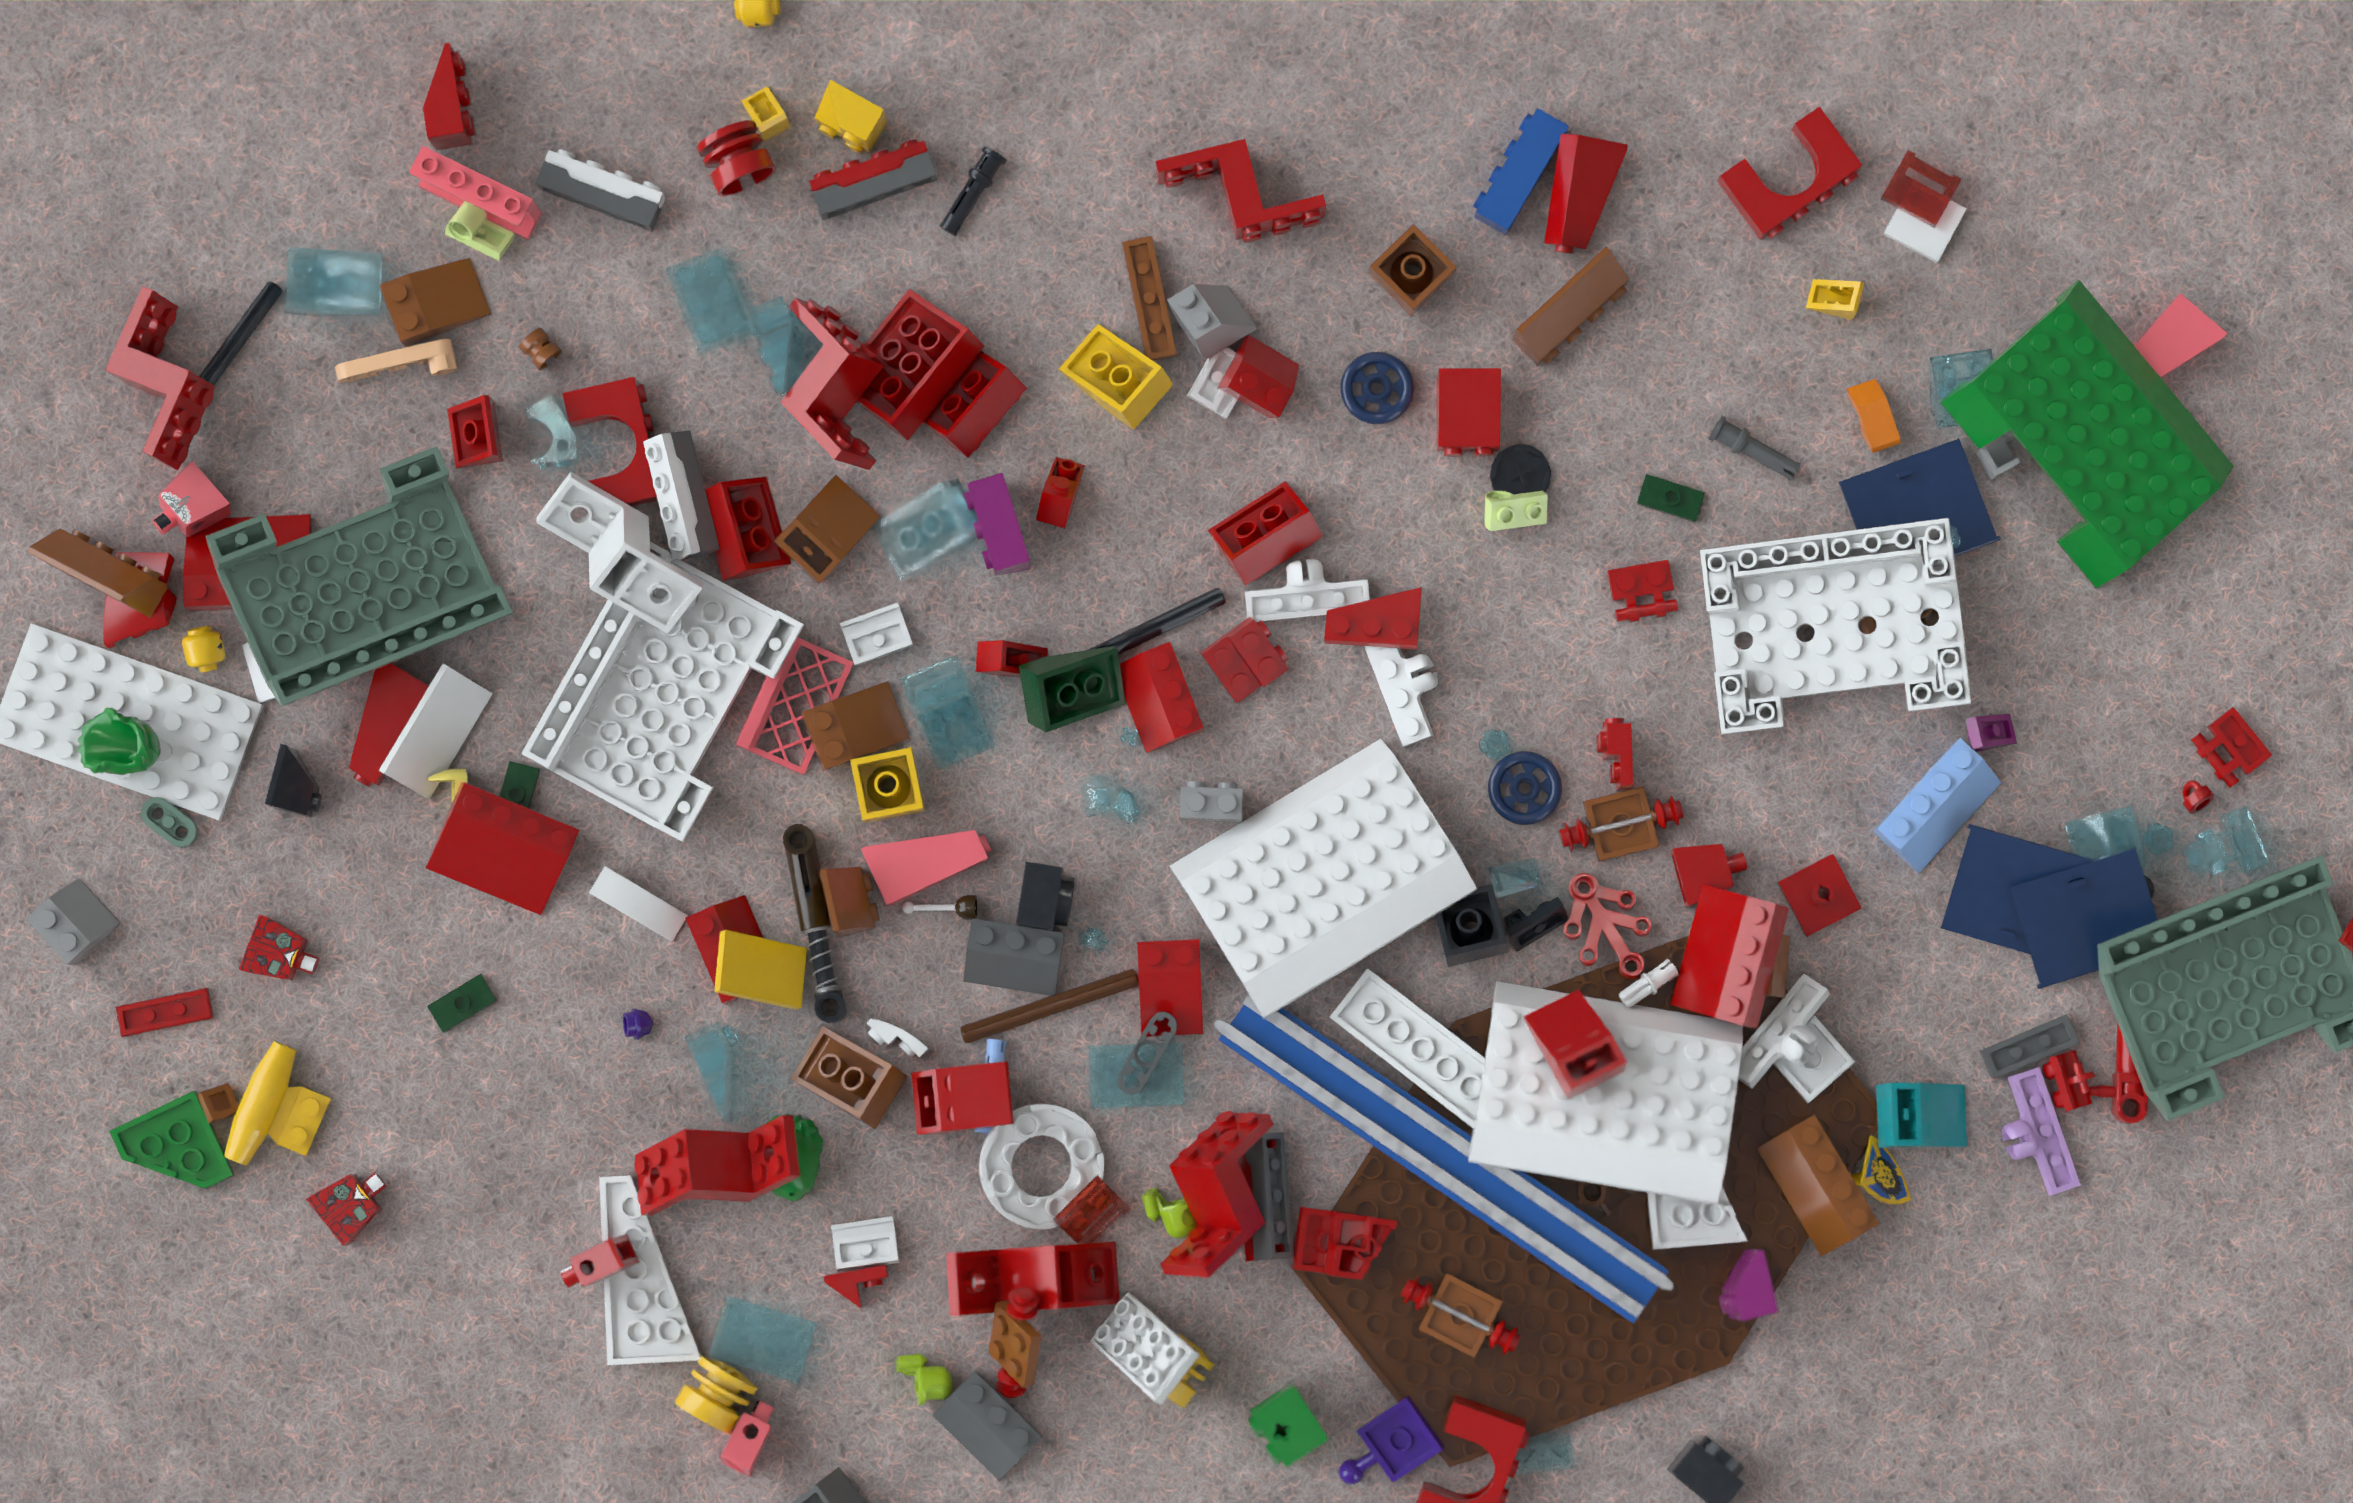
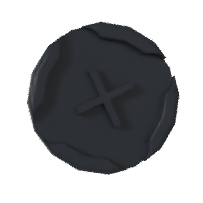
M1517 444L1502 450L1497 454L1491 465L1490 481L1493 490L1506 491L1513 495L1537 491L1546 492L1551 480V469L1548 461L1545 459L1546 457L1541 451L1530 445Z

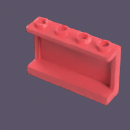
M423 145L410 169L412 176L421 179L418 185L419 188L458 207H461L463 202L466 201L483 209L486 212L487 220L526 240H529L542 214L532 198Z

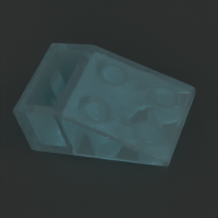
M780 296L749 309L748 312L751 319L747 320V324L753 337H757L761 342L762 347L758 351L765 366L769 365L774 374L770 377L771 384L776 394L780 393L782 398H784L800 377L804 331L798 317L788 308L791 303L783 296Z
M957 655L900 678L938 770L995 747Z

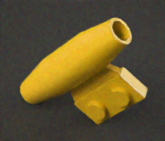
M273 1041L253 1072L233 1118L224 1157L248 1166L267 1134L270 1135L277 1145L307 1156L331 1098L303 1086L288 1087L297 1050Z

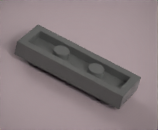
M2065 1014L1982 1049L1980 1053L1991 1078L1995 1079L2080 1042L2068 1015Z

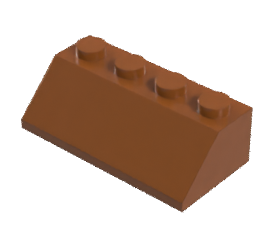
M1606 246L1516 329L1512 340L1537 366L1543 361L1547 365L1560 354L1557 348L1563 342L1567 341L1571 344L1581 335L1583 331L1580 327L1587 320L1594 323L1605 312L1602 307L1610 299L1615 303L1628 291L1624 286L1628 283L1629 278Z
M59 528L29 546L27 550L29 554L149 618L153 615L168 588L167 584L158 580L161 575L160 573L145 565L142 570L135 568L137 561L120 553L118 558L111 555L114 549L99 541L96 542L95 546L88 543L90 537L76 529L70 534Z
M1815 1115L1756 1148L1821 1257L1879 1224Z

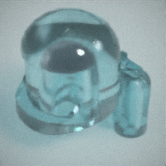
M1097 774L1091 776L1081 785V795L1084 797L1087 805L1085 809L1087 817L1114 810L1119 818H1123L1125 824L1136 821V816L1140 813L1132 792L1123 789L1119 795L1112 779L1106 775Z

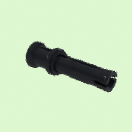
M986 146L982 148L983 154L975 167L969 169L968 181L939 225V227L953 236L957 235L984 189L992 186V178L1000 165H1005L1007 162L1003 156Z

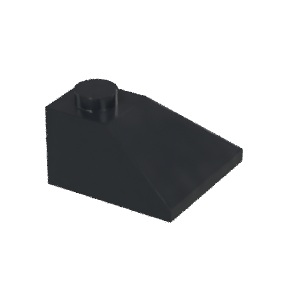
M280 744L265 804L277 810L311 818L312 813L318 812L322 795L318 794L319 787L299 753L287 745Z

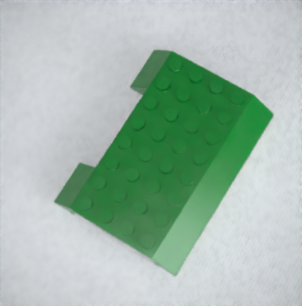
M2077 280L2055 299L2057 305L1970 382L1960 383L1940 401V404L1978 449H1981L2008 431L2015 436L2086 521H2079L2056 542L2094 587L2098 588L2129 570L2218 491L2234 466L2083 283Z

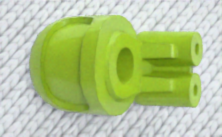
M1157 1187L1148 1189L1141 1195L1147 1217L1153 1222L1160 1220L1159 1217H1161L1165 1230L1171 1237L1176 1239L1187 1238L1190 1231L1197 1228L1185 1199L1167 1202L1163 1194L1159 1193Z
M920 1353L897 1356V1359H895L896 1372L914 1376L918 1405H924L926 1400H945L950 1396L953 1390V1377L947 1368L937 1365L924 1366L928 1360L927 1357Z

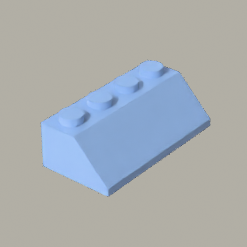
M1959 738L1875 828L1873 833L1919 874L2001 784V781L1985 760Z

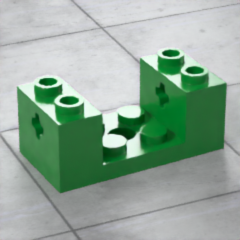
M1291 1382L1250 1409L1252 1417L1248 1419L1249 1424L1259 1439L1264 1435L1270 1443L1265 1446L1277 1465L1283 1462L1287 1468L1329 1440ZM1280 1423L1282 1426L1288 1424L1285 1428L1287 1432L1285 1436H1281L1279 1433L1274 1435L1276 1424Z

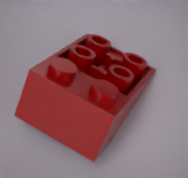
M450 43L444 44L423 105L427 138L436 151L472 145L471 136L476 135L474 119L470 117L468 110L465 111L463 107L471 106L468 87L465 88L464 81L460 79V77L466 76L464 59L460 57L459 51H454Z
M1579 989L1523 1016L1567 1099L1623 1073L1627 1064L1624 1055L1613 1035Z
M1008 1061L911 1073L917 1135L947 1134L1014 1124Z

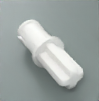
M1666 959L1647 974L1643 972L1639 980L1620 992L1619 997L1626 1007H1632L1649 994L1655 995L1658 993L1657 989L1677 977L1679 973L1674 964L1669 959Z

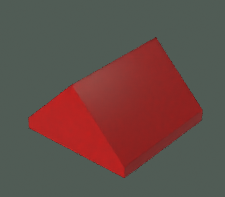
M482 395L447 409L456 469L503 462L495 402L489 395Z

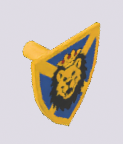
M1870 1135L1863 1171L1851 1175L1854 1182L1877 1200L1886 1204L1900 1205L1910 1201L1911 1196L1907 1183L1897 1162L1886 1148H1878V1140L1873 1135Z

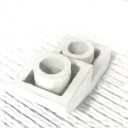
M870 1019L867 1022L871 1027L867 1033L880 1045L884 1042L891 1045L899 1037L902 1040L899 1046L911 1058L915 1054L922 1058L930 1050L922 1042L901 1028L875 1019Z

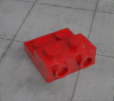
M1251 617L1245 619L1200 652L1236 704L1260 686H1267L1289 670L1285 664L1289 660L1285 652L1279 645L1273 647L1267 639L1272 635L1262 620L1256 623Z
M1606 718L1605 722H1603L1602 731H1599V734L1596 735L1597 753H1602L1603 760H1615L1609 769L1610 784H1616V791H1626L1633 786L1632 723H1624V718Z

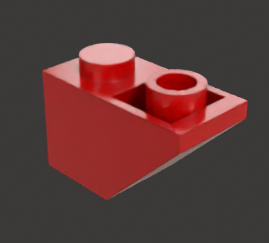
M1055 457L1041 494L1036 516L1037 521L1066 528L1085 465L1070 459Z

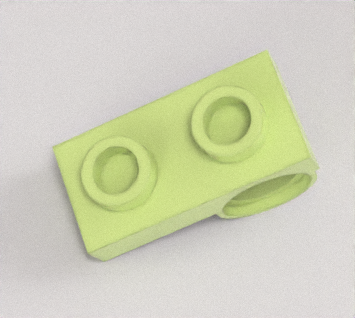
M466 201L463 202L447 224L445 235L499 261L512 244L515 233L487 220L485 210Z
M1506 491L1488 492L1485 494L1484 524L1490 531L1547 524L1548 495L1543 491L1515 495Z

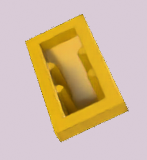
M768 86L741 100L751 120L754 121L763 141L791 127L785 112Z
M1813 279L1806 309L1852 320L1858 311L1864 283L1859 281Z

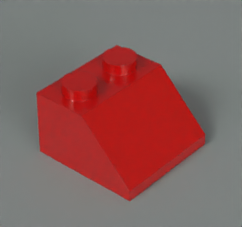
M1248 334L1242 341L1218 388L1269 418H1279L1294 391L1299 364Z

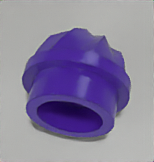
M636 1008L632 1009L631 1012L623 1014L625 1037H633L635 1040H638L650 1033L653 1020L647 1012Z

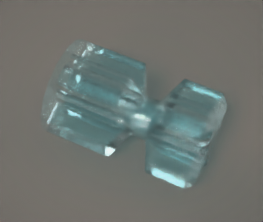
M1125 727L1123 729L1124 735L1120 736L1121 743L1128 742L1129 747L1135 746L1134 740L1139 738L1137 730L1131 732L1129 727Z

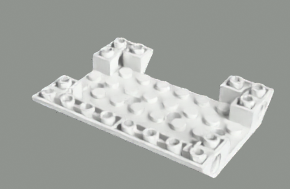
M1949 518L1700 550L1706 607L1710 615L1716 666L1714 675L1721 734L1784 727L1783 699L1898 684H1905L1908 712L1971 704L1967 656ZM1927 609H1933L1939 614V620L1933 626H1926L1921 622V615ZM1865 617H1872L1876 620L1877 627L1871 634H1864L1859 630V623ZM1803 625H1810L1815 631L1813 639L1808 642H1802L1797 637V631ZM1744 632L1749 633L1753 638L1751 647L1745 650L1739 649L1736 646L1737 636Z

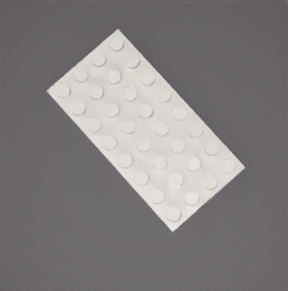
M30 624L0 704V744L153 798H163L173 805L221 821L264 705ZM105 708H114L117 713H122L123 716L137 717L138 720L144 721L151 726L160 742V755L156 763L147 771L125 775L109 774L106 772L94 774L90 769L84 768L81 763V753L78 752V748L81 746L78 738L82 735V727L87 724V721L103 713Z

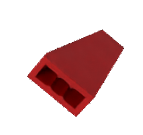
M1561 134L1544 244L1555 245L1556 252L1573 254L1574 249L1587 248L1626 155L1628 144L1578 134Z
M391 663L374 671L349 764V769L356 772L353 778L367 787H370L372 782L378 786L381 785L386 774L380 772L379 769L429 685Z

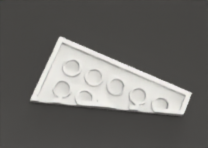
M631 1175L599 1177L602 1242L613 1237L628 1234L640 1263L604 1279L607 1365L699 1360L700 1352L651 1224L646 1215H641L638 1190Z
M1722 1186L1717 1204L1647 1192L1652 1250L1747 1241Z

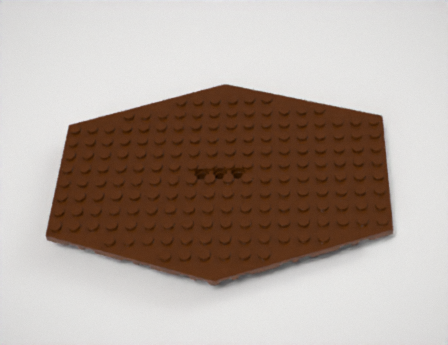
M1688 936L1639 953L1644 960L1643 972L1647 974L1666 959H1669L1679 973ZM1620 961L1543 989L1568 994L1579 989L1582 995L1586 997L1623 1003L1619 997L1620 992L1641 977L1639 976L1635 979L1625 978L1619 971ZM1628 963L1625 968L1629 972H1634L1637 966L1634 963ZM1678 976L1657 989L1658 993L1655 995L1651 993L1635 1004L1710 1017L1670 1005ZM1765 997L1757 1029L1783 998ZM1492 1008L1458 1019L1448 1029L1484 1058L1487 1049ZM1743 1026L1742 1047L1757 1029ZM1773 1064L1753 1088H1750L1740 1080L1737 1081L1722 1187L1736 1214L1735 1216L1740 1228L1747 1239L1745 1242L1652 1250L1647 1192L1595 1184L1600 1190V1195L1597 1200L1591 1202L1583 1195L1584 1187L1589 1182L1525 1172L1669 1270L1666 1277L1672 1282L1673 1289L1665 1290L1658 1287L1634 1324L1374 1146L1354 1174L1332 1211L1397 1220V1227L1390 1232L1382 1244V1250L1371 1261L1370 1268L1362 1280L1336 1277L1318 1272L1295 1269L1293 1271L1397 1402L1408 1395L1411 1397L1445 1446L1442 1451L1438 1452L1449 1467H1453L1488 1453L1475 1442L1444 1432L1445 1421L1455 1395L1526 1420V1430L1530 1432V1438L1728 1365L1758 1318L1743 1321L1731 1319L1727 1313L1723 1314L1719 1302V1295L1723 1294L1722 1286L1744 1249L1764 1250L1775 1293L1809 1238L1756 1148L1815 1115L1848 1172L1851 1173L1858 1159L1868 1146L1869 1136H1875L1878 1131L1877 1101L1850 1068L1843 1072L1809 1103L1801 1097ZM1413 1083L1407 1092L1408 1094L1472 1136V1127ZM1447 1273L1501 1300L1502 1304L1492 1325L1495 1328L1497 1323L1505 1320L1507 1329L1513 1330L1515 1327H1518L1516 1333L1521 1335L1513 1353L1507 1350L1506 1354L1503 1355V1347L1499 1345L1491 1349L1489 1345L1490 1336H1486L1474 1358L1419 1330L1418 1328L1429 1306H1427V1302L1424 1308L1416 1311V1303L1408 1301L1406 1304H1403L1405 1298L1400 1296L1407 1280L1411 1279L1414 1281L1416 1276H1418V1283L1425 1286L1430 1282L1432 1285L1431 1297L1432 1294H1436Z

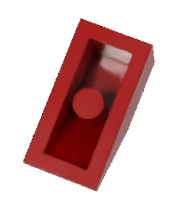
M1005 640L978 641L975 672L996 676L1020 677L1019 666L1046 657L1048 648Z

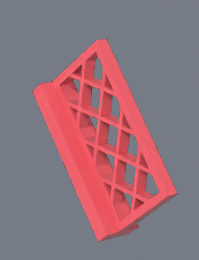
M797 637L775 679L765 676L735 746L804 775L815 749L811 741L807 750L804 741L811 738L810 736L802 737L797 721L803 719V717L795 718L789 700L806 695L810 708H814L809 693L826 687L830 701L838 699L854 662ZM800 646L812 651L816 664L802 669L799 668L795 656ZM817 654L824 656L828 659L820 662ZM835 661L844 665L845 667L840 678L828 682L822 664ZM793 663L796 671L788 674ZM818 666L824 684L808 690L801 673ZM797 674L804 692L787 698L783 688L786 678ZM838 682L832 693L829 685ZM781 691L783 700L776 702V699ZM785 702L791 720L775 726L770 715L772 708ZM768 720L771 728L763 730ZM793 723L799 740L782 746L776 729ZM773 731L779 748L769 752L757 748L756 745L760 736ZM801 743L805 753L801 766L789 762L784 749ZM780 751L783 759L773 755V753Z

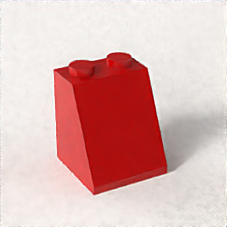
M1439 368L1436 378L1437 451H1444V456L1447 457L1462 456V451H1475V456L1479 457L1493 456V451H1499L1501 368Z

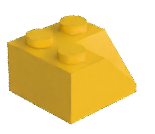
M830 80L815 115L816 124L820 126L818 130L822 134L832 139L836 135L846 141L844 145L858 154L862 150L867 153L871 152L888 123L884 109L833 80Z

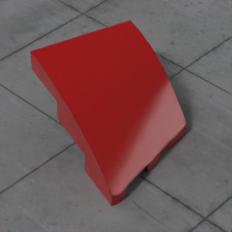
M115 553L116 558L122 553L137 561L135 568L142 570L145 565L160 573L161 575L158 580L167 584L175 560L170 553ZM167 588L153 615L149 618L106 595L103 620L104 645L107 648L115 647V642L129 636L137 638L145 635L150 630H157L169 625L177 597Z
M1300 1206L1291 1268L1362 1280L1370 1268L1371 1261L1382 1250V1244L1390 1232L1397 1227L1398 1221Z

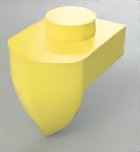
M449 769L430 776L428 781L451 782V801L453 802L460 783H467L466 769Z

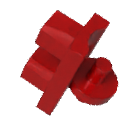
M2076 1050L2050 1057V1061L2043 1065V1070L2046 1078L2049 1080L2056 1079L2059 1090L2053 1092L2052 1095L2055 1107L2065 1108L2067 1112L2092 1104L2087 1079L2094 1078L2095 1074L2094 1071L2084 1072Z

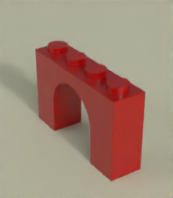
M1820 106L1797 121L1791 129L1814 162L1815 177L1808 189L1796 195L1786 196L1777 194L1763 184L1745 158L1721 174L1717 180L1759 240L1765 236H1768L1769 239L1774 238L1785 229L1782 224L1791 218L1794 222L1800 220L1810 212L1807 207L1817 201L1821 205L1834 195L1832 189L1840 184L1845 188L1859 178L1857 172L1862 167L1861 162Z
M630 377L562 393L568 422L572 427L601 420H616L626 424L635 435L636 452L631 463L623 471L615 475L589 480L588 482L631 507L658 501L643 443L650 439L649 432L654 431L650 413H644L642 405L643 402H647L644 384L638 385L636 378Z
M1455 1395L1445 1421L1444 1432L1482 1446L1493 1460L1495 1468L1493 1476L1483 1488L1472 1493H1457L1424 1481L1416 1503H1505L1509 1489L1504 1488L1508 1477L1514 1478L1519 1465V1460L1515 1459L1519 1448L1525 1449L1530 1432L1526 1430V1420Z

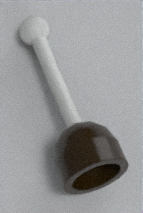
M962 896L955 904H913L907 901L903 904L902 909L907 914L913 911H956L959 917L965 920H972V918L977 919V896Z

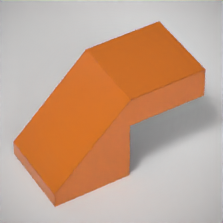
M1876 378L1847 388L1848 397L1859 416L1862 435L1871 452L1874 453L1900 444L1901 438L1890 406Z

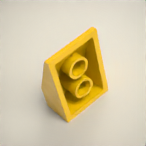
M1099 324L1094 327L1059 368L1063 375L1112 416L1133 430L1173 386L1172 381L1160 365Z

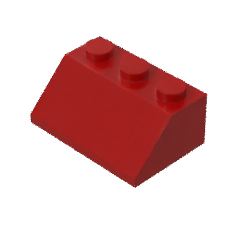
M980 351L923 423L951 447L969 458L979 448L981 442L991 430L1000 423V420L1008 410L1018 402L1027 387L1006 366Z
M766 476L723 481L705 489L720 547L719 550L714 552L723 581L741 579L791 564L790 557L773 543L782 532Z
M1286 481L1208 529V532L1245 586L1259 579L1266 572L1284 563L1287 559L1323 537L1311 512Z
M1171 642L1144 651L1120 663L1125 700L1146 753L1204 731Z
M745 895L713 905L685 918L714 986L720 931L729 930L763 938ZM718 993L721 1003L724 1005L740 999L739 997Z

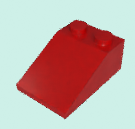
M1199 939L1137 942L1141 1035L1150 1019L1160 1012L1169 1013L1175 1018L1177 1023L1175 1035L1203 1034ZM1164 1018L1162 1022L1156 1020L1154 1025L1158 1029L1154 1036H1161L1163 1032L1169 1033L1172 1029L1168 1026L1170 1020Z

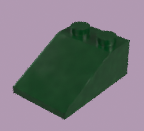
M1115 646L1046 656L1019 666L1028 723L1044 732L1055 730L1126 704L1118 651Z

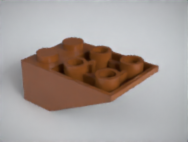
M835 474L779 534L773 543L817 584H820L881 516Z

